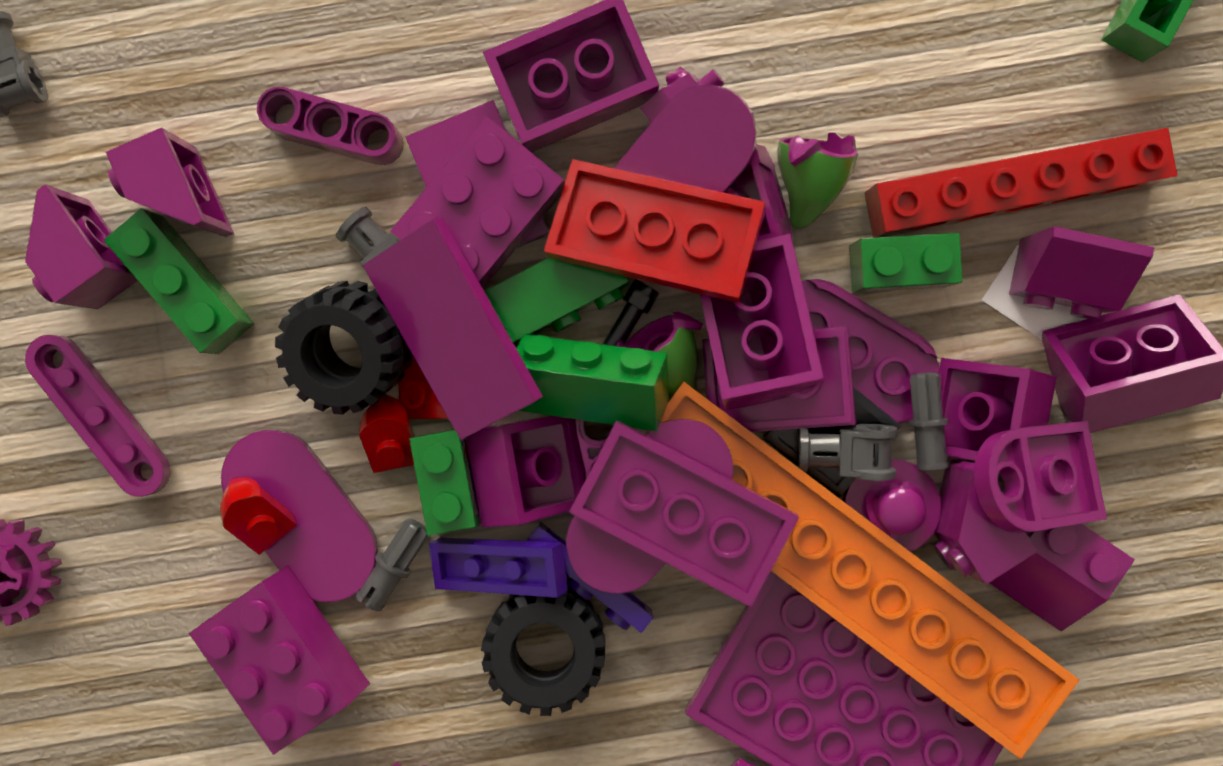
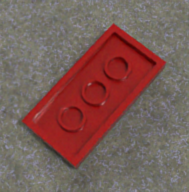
M572 159L544 253L547 258L740 304L765 215L766 202Z

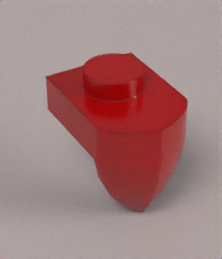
M385 394L372 406H368L360 421L359 437L373 473L414 465L409 438L415 437L406 408L398 399Z
M249 477L231 479L220 503L223 527L260 555L297 526L294 514L266 492L256 480Z

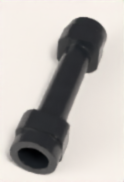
M635 279L623 298L626 305L604 340L603 345L616 346L620 340H622L624 345L642 313H649L660 293Z

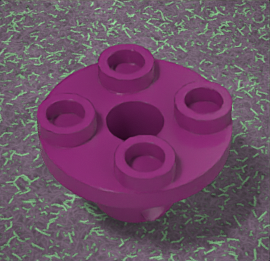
M891 459V467L896 469L895 479L872 481L856 478L845 491L842 501L908 551L912 552L928 541L938 525L941 514L940 495L935 483L924 470H917L916 465L900 459Z

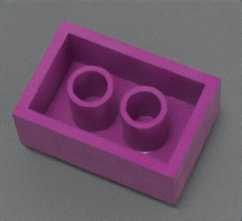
M603 0L483 52L521 144L531 153L638 108L659 91L660 85L624 0Z
M486 115L390 232L402 240L427 222L442 216L481 287L484 288L558 200L565 182L564 179Z
M289 566L284 567L257 584L189 633L273 755L347 707L370 685L363 672Z

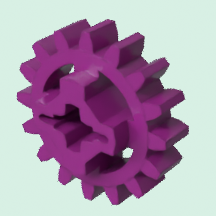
M4 519L0 520V622L3 620L6 626L22 621V617L26 620L40 613L39 606L48 604L54 599L47 588L61 584L62 580L55 575H51V569L62 564L61 559H50L48 556V552L55 546L54 541L41 544L38 539L41 536L42 529L35 527L24 532L25 522L20 519L8 522V524ZM21 589H29L22 599L12 603L13 598L19 597Z

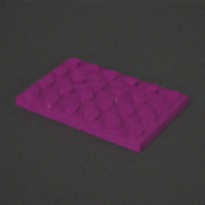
M770 571L752 607L746 605L685 708L687 716L772 766H993L1004 747L772 571Z

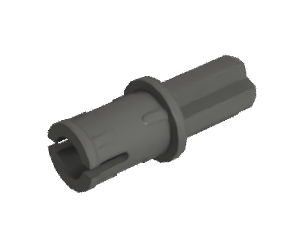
M934 372L917 373L911 375L910 378L913 420L909 421V427H914L916 469H945L949 467V463L947 462L944 425L949 424L948 418H943L940 376Z
M411 518L405 520L385 552H379L375 558L378 563L362 588L355 594L359 602H364L367 597L369 600L365 604L366 607L374 611L383 610L386 601L401 578H407L410 575L409 566L429 537L427 536L426 527L422 523Z

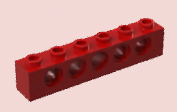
M1162 128L876 183L864 194L873 238H879L1152 186L1174 178L1178 174L1169 128Z

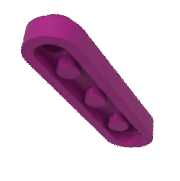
M43 335L33 340L25 354V363L29 373L119 487L127 494L136 497L155 494L162 490L170 478V465L167 458L77 344L70 338L60 335ZM57 351H60L63 355V363L57 368L53 363V356ZM144 463H148L152 467L153 473L149 480L145 479L141 474V467Z

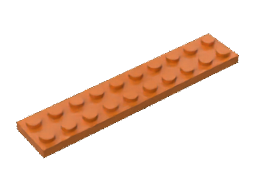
M683 382L669 399L660 423L677 419H689L703 422L712 427L723 438L731 453L733 460L732 480L797 513L799 516L771 571L1021 759L1080 680L719 407Z

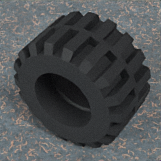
M348 281L337 282L331 286L328 285L294 304L288 310L290 314L282 318L278 326L283 333L275 337V348L282 350V354L276 357L278 368L285 367L288 375L283 379L288 387L294 384L300 390L296 396L303 402L309 398L314 401L313 408L324 412L331 406L333 414L344 415L349 410L357 413L363 411L369 405L372 406L406 375L404 371L410 367L413 359L411 355L407 354L410 349L376 289L369 292L368 284L356 281L349 285ZM331 325L344 329L356 340L362 354L361 368L345 363L335 353L330 341Z
M571 587L558 598L510 594L509 598L496 609L482 640L481 651L484 652L482 667L484 672L490 673L488 684L493 691L500 689L503 692L501 700L508 706L513 701L520 703L519 712L530 715L531 708H539L540 716H551L552 708L559 707L561 713L571 710L572 703L575 700L582 703L589 697V689L592 686L596 688L601 678L602 667L604 668L606 643L600 615L594 613L593 604L589 600L585 599L583 601ZM536 623L556 625L563 629L571 638L574 645L573 656L566 665L553 671L534 669L527 665L518 653L516 642L520 632L524 628Z

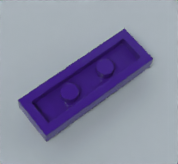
M541 521L531 532L526 541L562 543L565 572L570 576L567 584L576 593L586 600H590L594 595L608 606L605 614L622 629L628 630L630 626H633L640 633L643 632L653 619L652 609L631 592L606 593L589 586L572 568L567 555L566 541Z
M440 537L429 542L435 589L555 598L568 591L562 543Z

